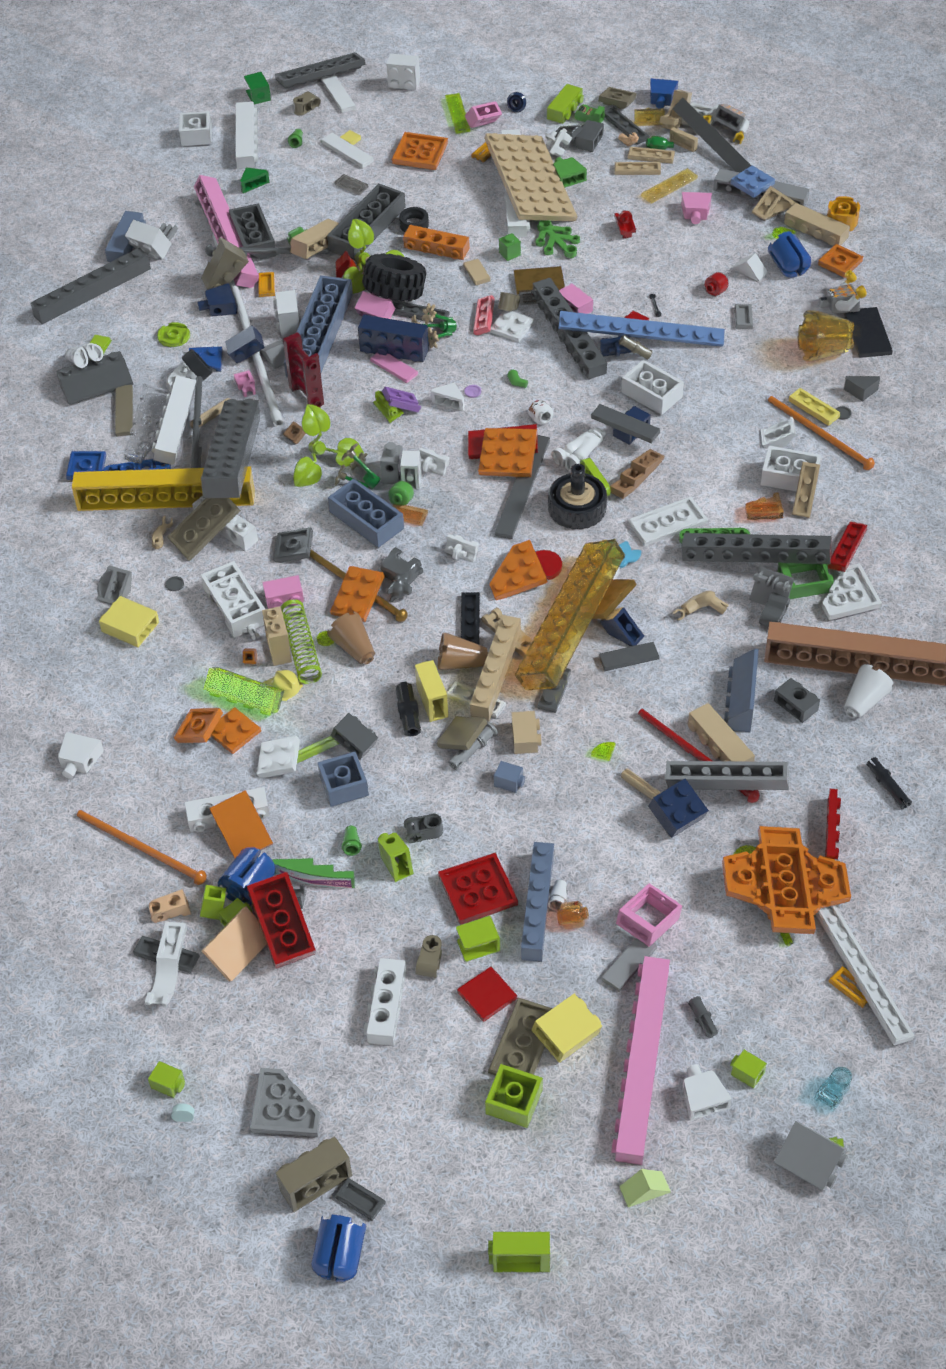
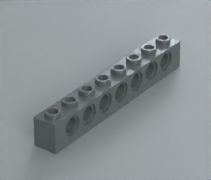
M547 278L534 282L533 290H531L533 300L537 301L538 307L544 312L546 320L550 321L553 330L558 333L560 341L565 344L567 352L571 353L575 364L579 365L582 375H586L589 380L607 374V361L587 332L558 329L560 311H573L552 279Z
M684 533L681 545L683 561L830 564L832 536Z

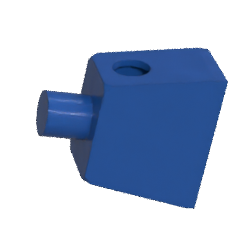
M651 78V104H656L658 109L664 108L665 105L671 106L674 90L678 89V81Z

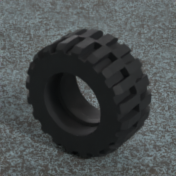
M385 253L374 254L366 260L362 283L366 290L378 297L381 296L394 301H412L422 296L427 272L421 263L408 257Z

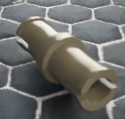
M623 335L619 341V344L631 350V353H637L647 360L653 353V350L641 345V342L634 341L626 335Z

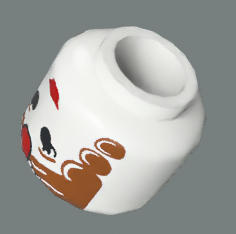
M536 400L530 405L528 414L535 423L545 425L551 421L553 409L545 401Z

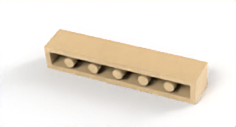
M502 615L470 703L471 717L485 718L490 722L521 634V618Z

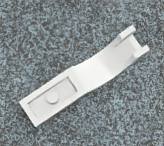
M165 922L156 956L155 982L152 991L147 992L145 1005L162 1004V1006L167 1007L177 982L178 963L187 930L186 923Z

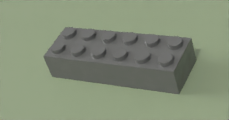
M378 183L327 235L329 251L339 255H343L347 251L350 258L355 260L356 253L360 252L362 248L357 249L349 244L348 231L352 220L358 219L367 223L373 230L375 240L395 220L401 211L406 208L405 193Z

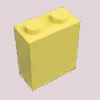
M120 596L112 603L108 611L100 617L99 624L103 633L139 647L159 624L157 611Z
M434 661L416 664V687L429 721L433 722L447 718V693Z
M574 993L537 1019L532 1027V1032L554 1058L561 1063L596 1037L602 1025L600 1019L588 1010L586 1003Z

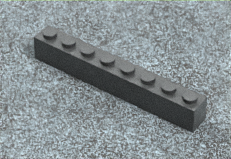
M139 247L30 302L34 317L43 325L151 269L148 255Z

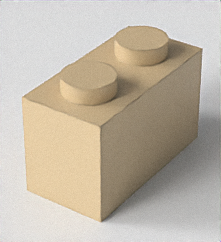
M535 711L511 712L514 754L538 753V746H541L542 743L541 734H537V730H540L539 718H535Z

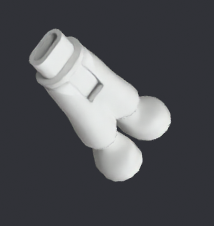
M93 343L84 344L81 347L75 346L65 352V358L79 368L87 366L88 359L100 361L103 357L102 348Z
M598 427L589 429L588 432H584L578 438L565 445L564 449L555 448L551 452L552 459L556 464H561V467L565 466L571 472V467L574 464H580V460L586 459L603 441L606 432Z

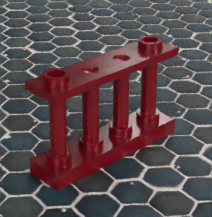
M296 332L283 338L289 388L292 392L301 390L307 397V404L321 407L324 405L319 355L316 353L308 356L303 350L301 335Z

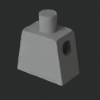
M388 442L384 445L380 462L381 483L395 484L400 480L403 448L394 442ZM390 465L394 468L393 471H389Z

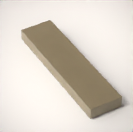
M124 385L116 388V437L133 435V385Z

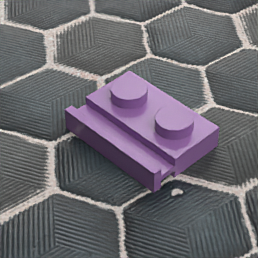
M384 386L382 393L390 406L419 413L421 406L418 405L419 402L413 393Z

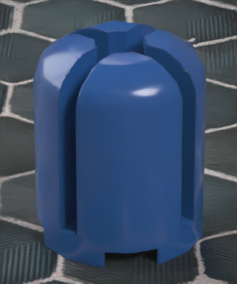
M790 231L779 234V238L773 244L770 242L768 253L785 277L794 278L797 277V273L800 276L805 274L811 266V256L795 234H792Z
M255 847L243 849L217 882L218 887L222 885L223 888H226L228 893L226 898L229 900L243 899V903L246 902L251 906L252 902L247 886L274 876L275 864L265 852L258 857L261 850Z
M331 1214L330 1219L321 1217L311 1263L313 1271L318 1276L331 1280L333 1273L338 1282H345L354 1278L357 1274L366 1231L365 1223L361 1227L352 1223L351 1217Z

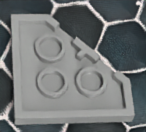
M260 1068L250 1127L251 1133L318 1137L321 1115L317 1108L313 1107L303 1092L292 1083L282 1069Z

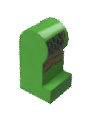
M582 104L575 112V118L583 122L590 120L602 123L605 119V107L599 106L596 109Z

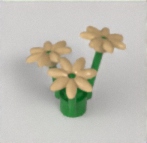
M428 303L427 309H423L425 314L422 320H425L424 325H428L430 348H433V346L437 348L436 342L439 341L438 338L452 336L456 331L457 325L453 317L436 314L437 312L433 311L435 304L430 305ZM416 315L411 317L412 323L420 324L416 320ZM434 317L443 320L440 324H428L429 320L433 322ZM431 328H440L444 333L437 335L436 331L432 332Z

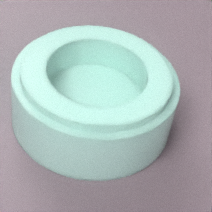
M177 1104L172 1108L171 1117L176 1122H191L194 1119L195 1110L188 1104Z

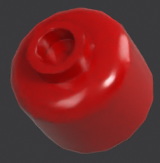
M716 272L706 278L704 285L710 295L718 296L727 290L729 283L726 275Z

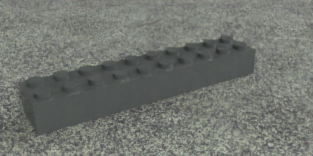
M249 398L245 400L228 399L224 401L201 477L203 498H240L260 422L259 400Z

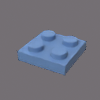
M753 165L731 179V185L753 198L775 184L773 177Z

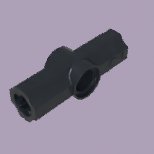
M407 681L400 682L396 686V695L398 699V713L400 719H402L404 735L409 737L417 736L421 733V726L418 718V704L414 698L412 684L407 683Z

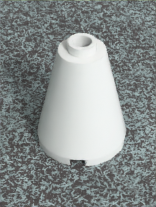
M864 664L859 668L844 705L846 715L852 719L861 718L894 688L892 687L893 681L880 669L877 671L871 669L872 665Z

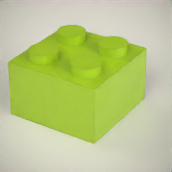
M500 1064L485 1101L486 1115L528 1128L543 1091V1078Z

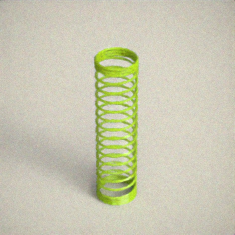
M288 600L281 605V610L298 680L303 684H309L307 682L310 681L301 678L306 679L310 677H303L301 674H306L303 672L315 669L309 673L319 671L318 674L312 676L315 677L313 681L317 682L322 677V671L307 622L304 605L299 600ZM289 604H299L302 606L290 607L283 613L284 608ZM301 608L300 611H293L289 614H285L289 609ZM297 612L295 613L296 615L290 616L291 613ZM300 616L299 618H296L299 620H295L291 623H288L289 620H293L292 618ZM301 621L298 622L297 625H294L291 628L289 627V625H292L293 622ZM302 625L298 627L300 629H297L293 632L290 631L291 629H294L295 626ZM303 630L300 632H304L305 630H307V633H299L295 636H291L292 634L297 633L296 631ZM301 634H305V635L299 636V637H302V638H299V639L293 641V638H296V636L301 635ZM305 639L302 641H306L307 639L310 640L309 642H302L297 645H294L295 642H299L298 640ZM307 643V644H305V645H301V646H305V647H301V648L298 649V650L295 649V648L298 647L300 644ZM303 648H307L305 650L312 648V651H305L300 654H296ZM301 654L308 655L300 659L297 658L298 656H301ZM309 657L307 659H311L312 657L315 658L314 660L304 661L303 663H298L300 660H303V658ZM313 662H316L315 665H307L303 668H300V666L304 663L311 664Z

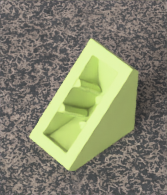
M641 1169L619 1186L628 1208L671 1193L662 1171Z

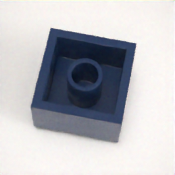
M686 778L653 797L648 805L671 838L704 819L709 811Z

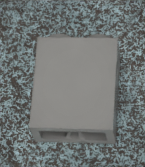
M795 1121L774 1162L824 1191L827 1187L830 1189L833 1187L837 1176L834 1174L838 1167L842 1168L848 1155L845 1154L846 1148L799 1121Z

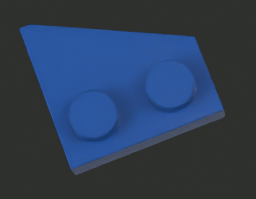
M222 346L189 348V350L193 349L210 368L221 372Z

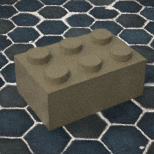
M335 1136L331 1139L323 1140L319 1143L318 1147L302 1153L297 1160L282 1165L275 1172L279 1190L293 1212H296L341 1184L347 1178L352 1177L350 1158Z

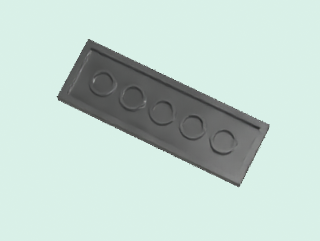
M354 52L275 74V79L282 86L290 88L297 83L305 84L308 80H319L323 76L330 77L337 72L345 73L348 69L352 68L359 69L361 66L366 65L363 57Z

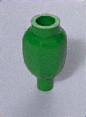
M651 136L646 139V147L666 150L667 148H673L674 142H670L661 136Z

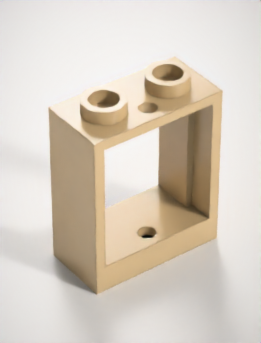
M281 606L262 610L273 666L291 663L288 633Z

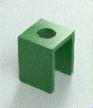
M262 72L244 76L250 88L246 90V93L251 102H254V105L271 101L270 87Z

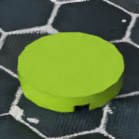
M179 322L168 323V326H162L157 333L159 343L166 347L182 346L190 339V330L185 324Z

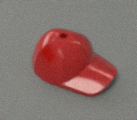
M347 251L335 262L337 278H342L348 268L357 267Z

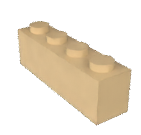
M795 203L785 213L784 224L788 227L795 228L802 233L827 242L829 245L838 244L841 246L849 237V225L798 203Z
M326 219L291 239L290 253L307 259L327 248V235L339 223Z
M709 703L689 712V729L699 735L701 743L711 749L714 758H719L720 761L754 762L755 755Z

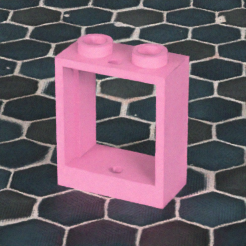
M649 883L619 909L616 924L650 947L678 921L682 905ZM646 903L667 916L656 927L636 914Z

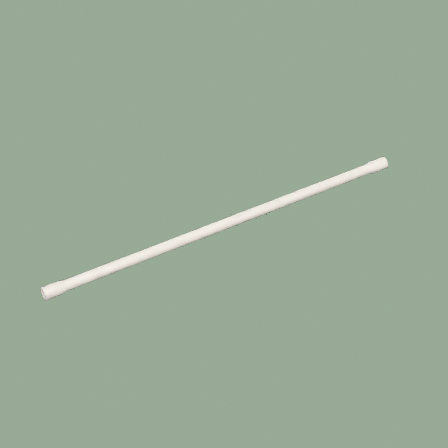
M213 233V234H212V237H213L215 246L217 247L218 243H217V240H216V238H215V236H214V233ZM232 280L230 283L231 291L243 330L251 325L239 288L235 285L234 280ZM257 352L252 357L271 412L273 424L275 427L282 426L284 422L281 413L278 410L260 352Z

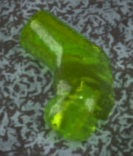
M778 227L773 229L772 236L779 238V234L789 231L792 234H796V231L785 227Z

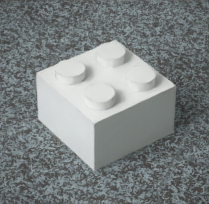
M390 53L386 63L388 88L417 90L420 82L419 56Z
M210 111L180 113L179 133L182 146L212 144Z
M136 220L132 221L125 235L130 245L134 246L135 249L140 247L153 259H157V257L163 259L171 246V242L159 228Z
M295 290L276 292V299H273L274 309H278L274 310L275 320L278 322L276 323L277 333L281 332V338H285L296 333L299 327Z

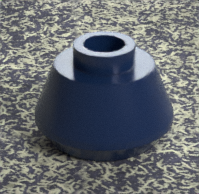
M513 92L507 98V106L513 112H521L526 107V98L520 92Z

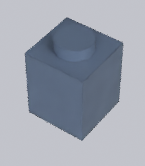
M500 761L494 774V787L517 793L518 788H522L525 783L526 777L523 776V767Z

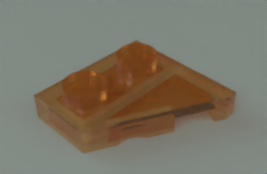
M779 492L773 493V497L769 499L762 497L756 501L745 503L747 520L783 518L784 512Z

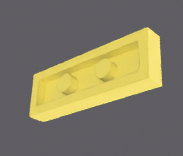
M799 388L789 396V402L828 426L840 417L839 411L802 388Z

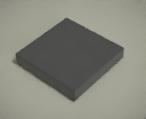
M308 527L277 533L273 560L282 563L309 558L313 537L312 528Z

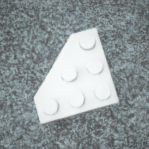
M860 563L848 566L846 572L840 571V575L830 588L829 594L822 602V609L828 620L878 609L882 606L880 598Z

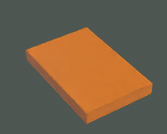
M246 790L209 808L234 858L247 847L263 850L273 845Z

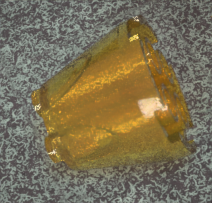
M807 310L803 314V317H805L803 324L799 325L798 348L804 352L803 360L817 361L848 352L849 349H853V322L817 310Z

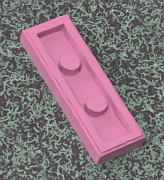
M376 353L370 358L371 362L405 383H408L418 375V371L390 354L385 356Z

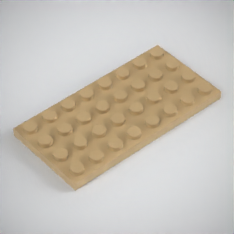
M485 134L484 139L518 220L576 221L577 214L562 181H560L555 171L553 160L542 136Z

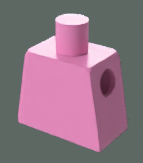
M682 192L681 206L684 219L691 220L693 224H699L701 220H707L711 207L712 193Z

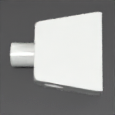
M66 732L58 755L61 768H64L62 775L72 779L76 771L87 774L103 753L101 740Z
M697 1064L687 1068L689 1077L683 1080V1092L690 1121L730 1109L731 1096L714 1071L702 1073Z

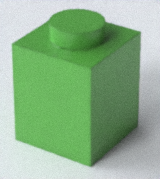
M513 233L499 238V253L507 261L521 256V241Z

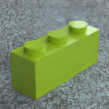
M566 84L547 107V119L562 124L569 120L571 113L575 112L579 103L581 104L584 100L583 88Z

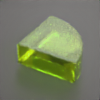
M604 742L597 745L592 750L591 756L610 761L616 743Z

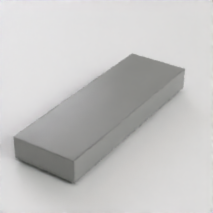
M636 938L603 975L602 981L620 992L638 971L639 964H643L644 956L650 957L657 949V945L653 943L648 947Z

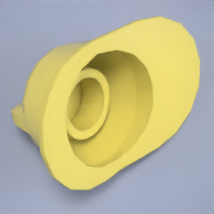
M289 670L276 671L273 678L263 682L265 688L282 701L292 698L303 687L296 674Z

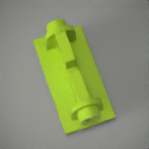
M378 390L375 392L376 400L373 404L390 423L404 414L400 408L389 405L382 391Z

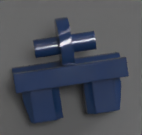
M622 336L602 338L600 340V352L603 357L611 355L620 357V354L631 353V350L619 344Z

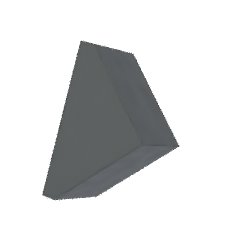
M846 376L844 390L863 402L878 391L880 376Z

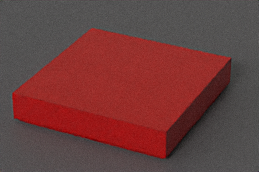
M492 966L457 989L458 994L483 1022L518 999L517 994Z

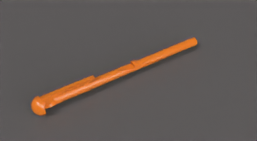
M770 396L768 398V402L862 463L864 470H871L874 467L875 462L873 458H864L861 454L775 397Z
M82 810L78 811L77 817L193 878L194 884L201 885L205 883L207 875L204 870L198 872Z

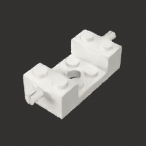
M235 561L201 574L203 589L210 601L215 600L225 617L226 626L232 636L235 638L249 632L252 639L255 640V637L259 638L256 628L264 625L262 610H265ZM230 593L237 594L235 596H229Z

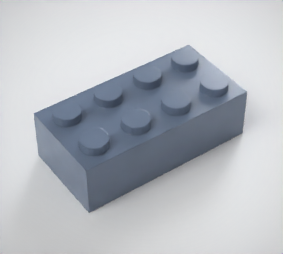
M352 479L328 497L329 512L378 548L404 529L403 513L355 479Z

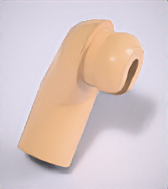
M635 132L632 135L630 134L629 137L621 133L618 139L625 145L630 146L637 143L639 137Z

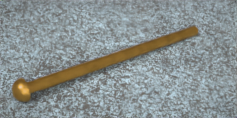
M312 549L310 550V557L344 580L346 575L344 571ZM379 595L376 596L374 601L394 614L396 621L404 622L407 619L408 613L405 609L399 610Z

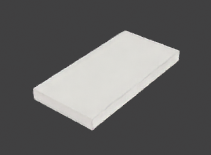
M692 497L628 519V524L644 546L680 534V531L683 529L696 528L708 523L707 517Z

